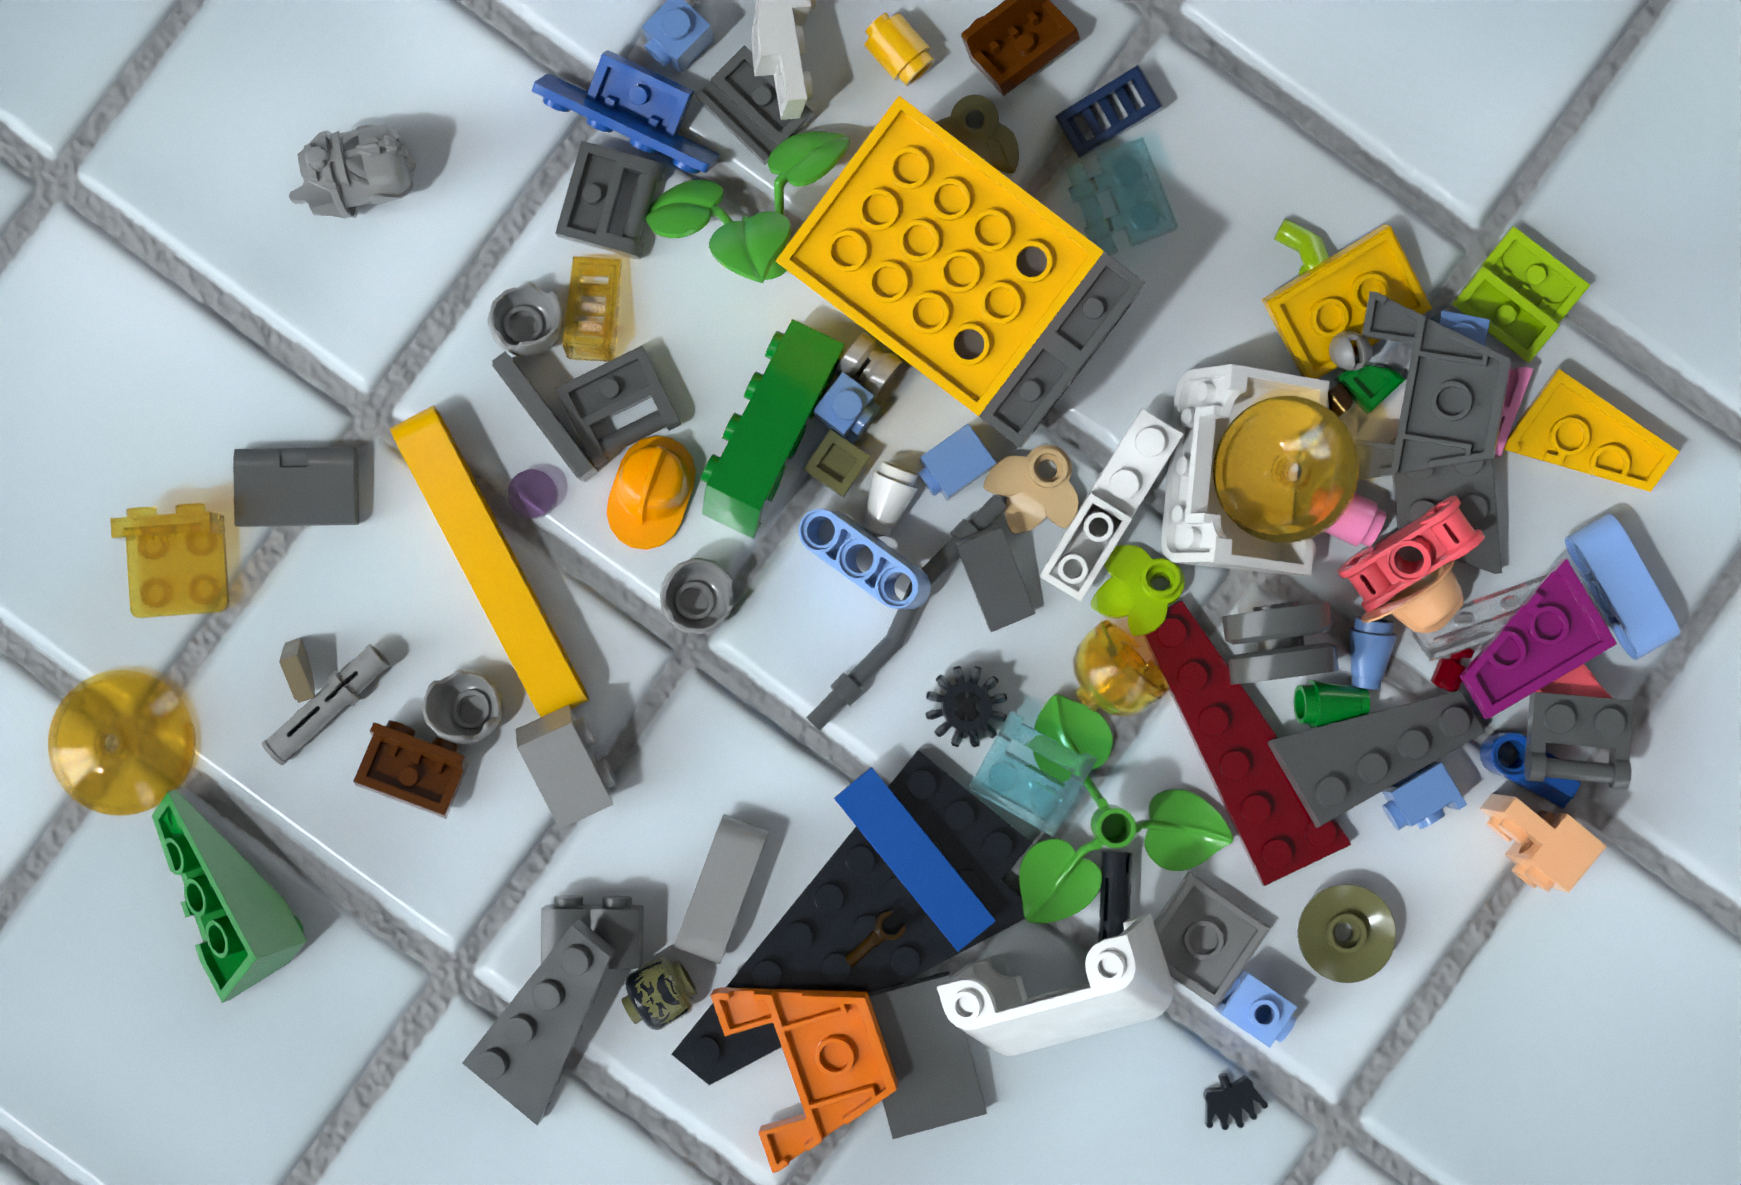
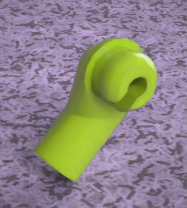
M1286 218L1283 220L1274 240L1299 252L1303 262L1298 272L1299 276L1330 258L1319 235Z

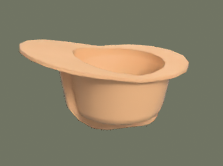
M1455 560L1446 563L1421 580L1403 589L1382 606L1366 612L1361 617L1362 622L1369 623L1392 614L1413 632L1424 634L1440 630L1463 606L1464 602L1462 588L1451 570Z

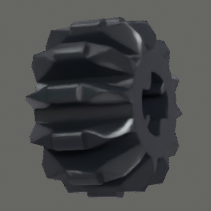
M961 666L953 667V675L956 685L952 686L946 677L939 675L936 678V682L946 690L944 696L931 691L926 694V699L941 703V709L927 711L925 713L926 718L934 720L943 716L946 720L934 731L938 737L943 736L951 726L955 728L951 738L952 746L959 747L962 742L963 731H968L971 746L978 747L980 739L976 729L981 727L984 733L993 739L997 732L987 723L989 717L997 721H1006L1007 715L1000 711H993L992 704L1007 701V695L1000 693L990 697L987 693L998 683V679L995 676L988 678L982 687L977 684L981 676V667L974 666L969 682H965ZM963 692L965 698H968L969 693H971L978 699L974 706L978 714L971 720H969L968 715H964L963 720H961L954 713L958 708V704L954 699Z

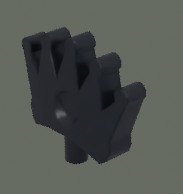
M1222 1073L1218 1075L1221 1087L1205 1089L1203 1092V1098L1205 1099V1125L1207 1128L1213 1127L1212 1120L1216 1114L1220 1120L1221 1128L1227 1130L1229 1128L1227 1124L1229 1113L1234 1118L1237 1127L1243 1128L1242 1108L1252 1120L1257 1119V1114L1254 1112L1253 1100L1258 1102L1263 1109L1268 1107V1103L1253 1087V1082L1245 1075L1230 1083L1228 1074Z

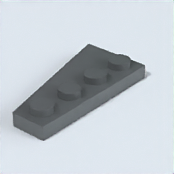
M579 919L569 928L462 1062L463 1065L536 1125L541 1122L546 1114L555 1087L560 1082L571 1050L580 1036L588 1011L596 999L616 953L615 948Z

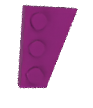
M1564 558L1557 563L1459 676L1484 719H1489L1615 646L1617 642L1568 559Z

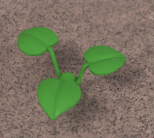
M812 131L796 134L781 142L772 151L767 163L770 172L779 175L774 181L775 212L765 211L752 217L745 216L742 218V221L733 222L725 210L717 206L725 196L723 188L712 181L692 180L678 184L661 194L651 204L648 215L645 218L646 223L657 235L667 238H683L703 229L709 223L711 216L716 217L724 224L714 232L709 241V249L716 261L730 271L759 283L777 278L787 271L775 261L785 249L792 231L789 219L784 216L785 185L789 182L793 186L803 187L821 179L834 168L845 154L851 142L850 138L840 133Z
M1060 694L1051 696L1037 716L1033 730L1032 751L1039 769L1053 781L1064 782L1078 773L1080 780L1098 806V809L1091 818L1090 824L1095 837L1092 841L1082 845L1076 852L1068 842L1057 838L1040 841L1026 852L1019 868V886L1024 917L1030 923L1056 922L1086 908L1098 894L1101 887L1102 874L1095 863L1083 857L1093 850L1101 849L1103 845L1110 848L1125 847L1133 840L1135 834L1142 829H1148L1144 838V847L1148 856L1158 866L1170 871L1192 869L1233 842V835L1220 813L1200 796L1183 789H1169L1157 793L1149 803L1148 813L1150 820L1135 822L1129 812L1117 805L1108 804L1086 770L1099 768L1107 761L1113 745L1110 727L1106 720L1094 709L1072 701Z

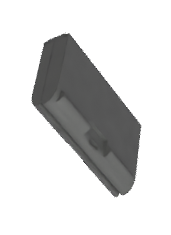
M356 447L234 449L235 527L359 525V468Z

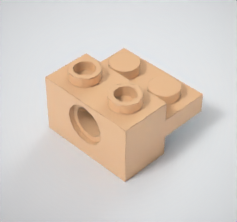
M1491 794L1480 807L1490 817L1486 823L1489 828L1508 842L1512 839L1515 840L1505 855L1516 864L1512 868V872L1534 889L1539 886L1546 892L1553 888L1569 893L1607 847L1569 814L1559 813L1555 815L1550 811L1541 810L1537 815L1517 797Z

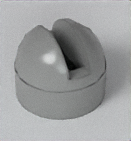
M1352 330L1342 331L1330 343V359L1336 366L1344 370H1359L1366 366L1371 359L1372 347L1368 339L1358 332ZM1352 340L1356 341L1358 353L1357 360H1355L1353 348L1350 343V341Z

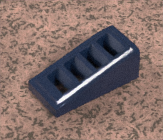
M1137 65L1057 114L1055 118L1077 156L1081 158L1165 108L1143 70ZM1132 84L1145 104L1139 110L1135 108L1125 90L1126 87ZM1114 94L1117 95L1128 114L1121 121L1108 100ZM1097 104H1099L1111 127L1104 131L1091 110ZM1081 113L1095 136L1086 141L1074 120V117Z

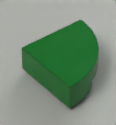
M1364 366L1359 370L1345 371L1334 379L1338 384L1344 385L1352 399L1366 414L1372 412L1405 381L1395 371L1378 366Z

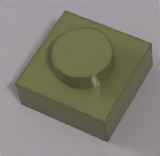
M830 429L803 468V471L844 498L871 459V456Z

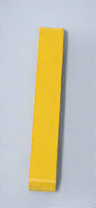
M433 405L391 427V434L540 717L567 705L572 710L589 701L588 694L439 411Z

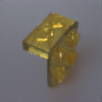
M193 503L175 505L176 514L157 515L156 507H136L126 509L127 517L110 518L111 538L126 541L130 612L134 617L153 618L221 613L227 610L229 607L224 515L206 511L205 504Z

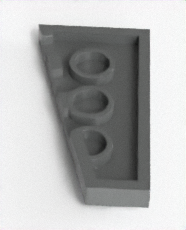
M1461 690L1280 737L1270 740L1267 744L1315 827L1318 828L1482 735L1485 731Z

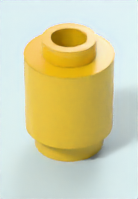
M883 13L865 31L869 36L864 44L865 48L895 81L900 79L906 86L918 80L935 61L928 53L930 51L929 45L900 13L892 17L887 13Z

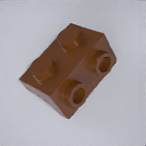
M1005 0L985 16L977 18L961 34L971 62L1003 96L1080 40L1077 28L1050 0Z
M388 720L386 726L373 722L369 731L372 738L353 780L354 784L447 819L468 768L466 757L459 754L461 747L438 737H434L432 743L414 737L416 732L414 729L396 721Z

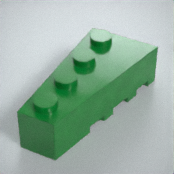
M794 319L791 320L785 334L776 331L765 353V357L771 361L764 374L757 371L754 373L744 393V398L750 400L742 415L736 412L733 413L722 436V439L728 441L721 457L712 454L702 473L700 480L707 483L702 509L703 515L748 537L755 538L761 525L760 519L763 505L766 500L773 501L787 467L784 464L787 458L791 460L794 457L807 429V424L805 423L808 418H813V410L823 398L831 382L836 367L841 361L845 344Z

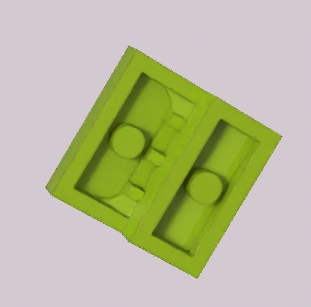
M1512 225L1452 302V305L1465 315L1489 319L1488 332L1526 362L1530 363L1558 329L1560 321L1589 288L1590 284Z

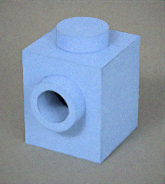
M1242 970L1218 1008L1215 1007L1214 1009L1270 1048L1275 1040L1282 1042L1291 1032L1296 1022V1017L1292 1014L1297 1006L1245 970Z

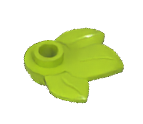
M1115 546L1104 564L1112 578L1108 579L1094 594L1091 600V607L1099 614L1108 618L1120 619L1128 617L1129 630L1133 636L1149 634L1158 629L1165 621L1168 605L1176 602L1182 595L1185 586L1183 571L1176 563L1167 559H1152L1139 546ZM1162 577L1169 582V586L1165 590H1156L1151 585V582L1155 578Z

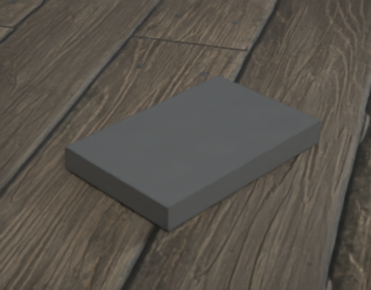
M949 971L868 992L899 1082L897 1090L882 1100L892 1139L987 1114L966 1032L956 1027L948 1019L937 990L938 985L951 977Z

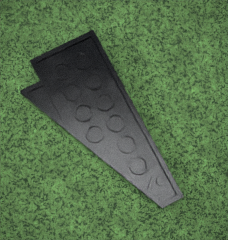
M917 750L888 787L996 921L957 952L855 826L726 987L872 992L902 984L1025 919L1022 897L1005 884L1002 879L1032 842ZM884 911H894L883 920L882 929L887 935H893L899 927L906 924L902 937L897 940H884L852 967L845 960V957L875 929V919L879 914ZM712 1003L671 1055L705 1083L711 1085L782 1046L773 1023L724 1036L714 1004Z

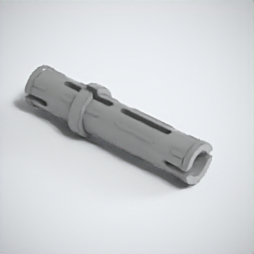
M368 644L365 647L366 649L340 673L334 671L327 677L329 683L315 695V698L310 699L274 734L261 743L264 750L273 760L280 765L287 763V760L317 734L348 704L354 706L361 699L360 693L383 671L391 667L388 660L376 647Z

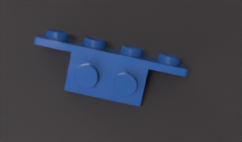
M609 50L602 53L588 92L551 74L544 75L533 84L531 91L542 96V101L547 106L562 112L572 110L586 117L587 124L597 130L608 133L614 130L630 138V144L639 150L648 153L661 152L673 158V164L686 172L698 174L701 171L707 173L717 164L720 156L718 153L678 135L694 90Z

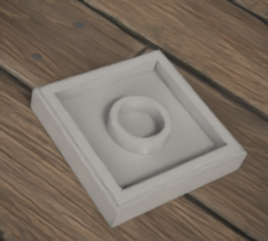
M1189 871L1154 921L1170 976L1216 1008H1218L1271 929L1262 920Z

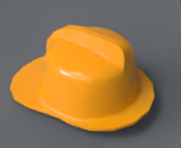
M653 436L639 440L627 450L620 462L611 488L606 511L610 529L622 543L631 548L649 550L664 545L674 537L684 517L696 476L693 458L684 445L672 438Z

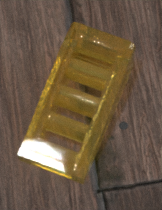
M573 256L562 344L568 359L603 362L615 359L622 269L621 259ZM583 276L608 278V284L583 283ZM582 296L606 297V303L581 301ZM580 316L604 317V322L580 321Z

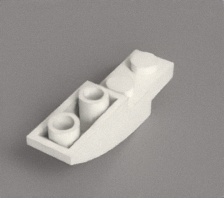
M816 0L755 1L752 23L754 76L774 75L781 120L799 119L806 101L812 99L811 74L809 70H802L800 55H804L805 52L803 27L810 9H815Z
M1141 408L1089 491L1074 519L1066 529L1039 577L1081 602L1131 522L1134 513L1182 438L1183 433Z

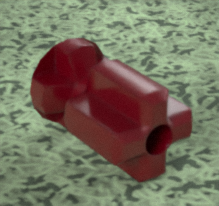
M1447 640L1445 648L1451 653L1450 657L1439 659L1430 681L1438 688L1455 692L1458 691L1462 682L1459 675L1466 669L1461 664L1462 658H1472L1475 651L1457 642Z

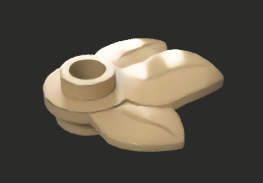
M1054 445L1036 447L1027 457H1005L990 470L984 481L983 488L986 491L1007 497L1005 504L1008 508L1005 510V517L1009 530L1013 534L1024 533L1034 529L1046 517L1055 525L1066 529L1078 510V495L1069 482L1072 473L1070 458L1061 448ZM1043 461L1052 462L1056 467L1055 476L1052 478L1042 477L1038 472L1039 464Z

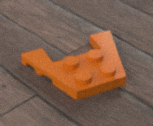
M720 987L712 991L710 996L724 1036L769 1023L774 1024L805 1112L761 1125L758 1133L772 1173L779 1172L801 1153L811 1150L820 1144L830 1133L843 1124H849L897 1090L899 1082L868 992Z

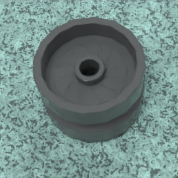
M1298 602L1253 607V612L1222 616L1226 642L1232 645L1257 642L1258 649L1257 652L1235 654L1228 660L1231 685L1340 671L1335 645L1329 642L1311 645L1304 644L1303 636L1327 633L1333 628L1330 602L1299 606Z

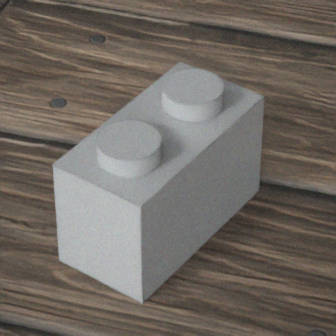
M567 705L515 729L517 748L559 829L613 805L610 787L617 784L616 779L605 757L597 761L590 747L596 744V740L585 717L576 719L570 706Z

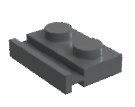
M745 45L711 78V81L702 90L700 89L695 94L696 99L764 165L768 163L770 154L781 142L796 135L814 117L813 111L805 104L799 119L781 120L774 75L754 76L752 52Z

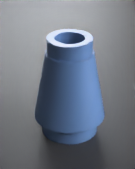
M1362 616L1355 617L1354 627L1349 628L1351 685L1364 689H1380L1381 680H1383L1398 636L1393 633L1394 622L1378 619L1369 623H1363L1361 620Z

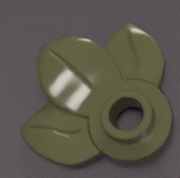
M976 94L965 96L954 105L951 116L935 122L997 170L1006 173H1014L1016 171L1019 161L1017 139L1012 130L999 123L998 111L988 98ZM972 110H979L984 116L983 124L976 129L970 128L966 124V116Z

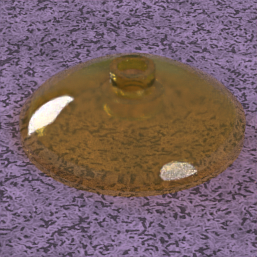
M1298 396L1268 398L1242 411L1223 433L1216 449L1213 465V480L1216 494L1228 517L1246 533L1274 543L1305 541L1329 529L1349 507L1359 478L1358 452L1355 441L1347 426L1333 411L1324 405ZM1299 464L1302 470L1301 476L1298 480L1292 482L1288 477V471L1293 465Z
M113 670L96 674L75 686L63 698L56 709L48 734L50 763L63 789L84 807L98 813L116 816L133 815L151 810L160 804L168 791L178 790L190 772L196 748L193 720L181 697L162 680L146 673L130 670ZM110 734H114L119 741V746L114 752L108 751L105 746V740Z

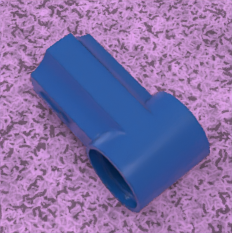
M1499 732L1488 736L1483 741L1480 748V760L1484 768L1490 773L1507 778L1560 809H1564L1567 803L1574 798L1581 785L1579 780L1545 778L1543 782L1527 781L1524 774L1527 737L1524 735ZM1510 741L1516 748L1517 756L1515 762L1505 768L1498 759V750L1504 742ZM1547 751L1545 752L1547 758L1559 759Z

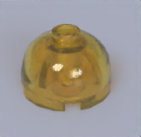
M1109 620L1101 621L1092 628L1076 649L1073 657V672L1080 685L1075 690L1076 694L1094 712L1102 708L1110 715L1130 717L1141 714L1158 702L1169 690L1167 681L1152 659L1146 663L1135 650L1141 646L1123 629Z

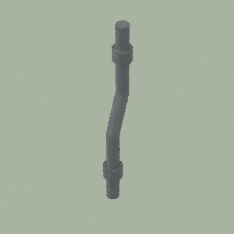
M993 495L968 521L963 519L950 532L952 538L925 564L922 570L928 576L931 586L960 557L954 542L989 528L1008 508L999 497ZM910 582L902 600H905L910 596L912 592V582ZM920 607L915 609H898L887 635L848 675L843 672L831 684L830 688L832 691L806 717L819 731L846 704L851 707L864 693L861 688L903 646Z

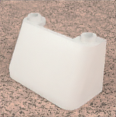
M1236 364L1191 369L1181 376L1175 392L1172 427L1183 433V436L1169 457L1161 537L1162 552L1167 560L1187 565L1287 575L1312 574V563L1316 553L1315 543L1307 529L1293 526L1301 432L1316 429L1326 418L1329 410V381Z
M1151 913L1127 919L1123 923L1124 931L1120 935L1104 939L1091 948L1085 961L1089 982L1028 998L1021 975L1014 977L1001 975L993 969L991 958L967 964L938 985L937 990L945 1014L956 1027L995 1052L1005 1056H1013L1154 1019L1162 1015L1171 1005L1174 997V987Z

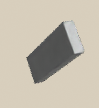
M504 351L492 360L493 368L574 475L580 481L586 482L598 473L597 469L514 359Z

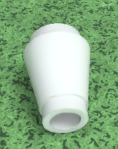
M882 461L879 471H873L865 514L866 519L863 527L877 534L890 537L893 528H895L918 490V487L915 486L918 474Z

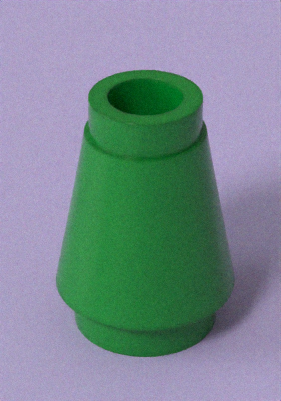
M1309 680L1306 685H1298L1295 689L1293 700L1295 717L1298 723L1308 724L1311 728H1316L1367 715L1370 711L1369 692L1367 689L1355 686Z

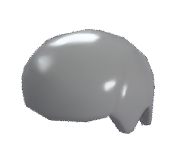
M529 282L518 288L514 287L505 290L492 301L488 316V326L496 344L505 351L521 357L543 354L558 340L563 326V310L558 295L554 291L546 292Z
M694 558L678 563L667 573L661 585L660 602L665 619L681 632L702 634L718 628L733 608V580L730 574L716 561Z
M456 670L453 674L441 680L431 682L423 699L422 709L425 722L440 738L454 744H472L487 737L497 728V723L501 720L503 705L499 690L484 675Z

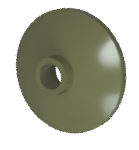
M1340 884L1320 891L1309 900L1299 918L1297 938L1304 959L1314 971L1332 981L1354 983L1374 976L1389 961L1396 943V926L1390 909L1378 895L1361 886ZM1341 923H1348L1351 927V935L1345 941H1339L1335 935L1336 927Z

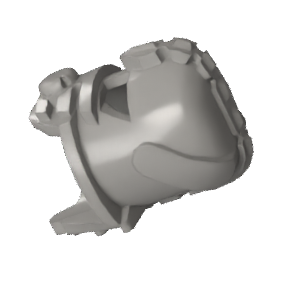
M387 124L378 126L363 125L357 127L356 130L342 133L337 131L331 134L328 130L318 133L309 144L304 145V149L297 154L300 173L304 182L301 187L290 192L289 198L294 204H304V202H307L313 215L356 218L358 215L357 206L369 203L383 204L401 199L410 193L413 188L412 177L414 176L416 163L412 156H410V152L407 150L400 134Z

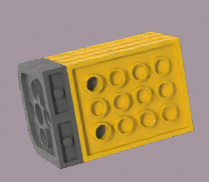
M901 96L896 98L775 261L1019 448L1025 445L1136 300L1146 283Z

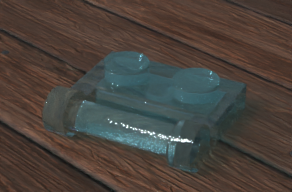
M1011 711L968 789L1054 837L1097 759L1086 752L1081 756L1024 724V717ZM1014 739L1072 772L1067 783L1061 782L1008 752L1007 749L1012 740Z

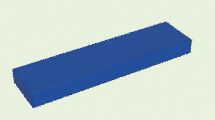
M872 767L834 797L835 801L957 952L996 921Z

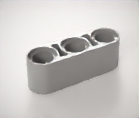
M723 814L676 939L675 948L721 964L765 846L769 830Z

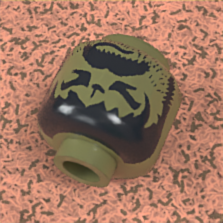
M658 957L627 976L625 984L628 995L623 997L621 1001L634 1024L643 1020L649 1028L661 1030L692 1011V997L697 995L698 992L680 960L672 963L665 957Z

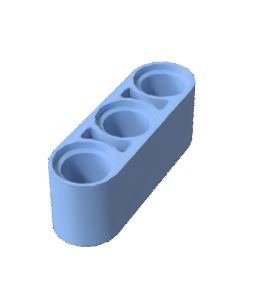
M814 509L801 519L799 537L802 544L884 605L894 609H915L927 601L931 583L926 573L847 515L834 510ZM830 519L835 527V534L829 543L823 544L818 535L819 527L824 520ZM868 546L873 554V563L866 572H862L858 568L856 557L863 547ZM906 574L911 579L912 592L907 599L900 600L895 593V583L901 575Z
M1607 514L1565 538V545L1571 559L1620 645L1632 659L1637 660L1680 635V629L1674 615L1626 531L1613 515Z

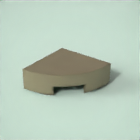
M302 638L286 642L282 649L279 663L294 699L300 703L315 698L313 674Z

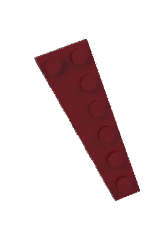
M1183 601L1169 606L1162 625L1155 631L1143 635L1261 885L1266 886L1350 846L1351 843L1335 819L1318 828L1315 827L1267 744L1270 740L1277 739L1278 737L1241 684L1231 685L1229 667Z

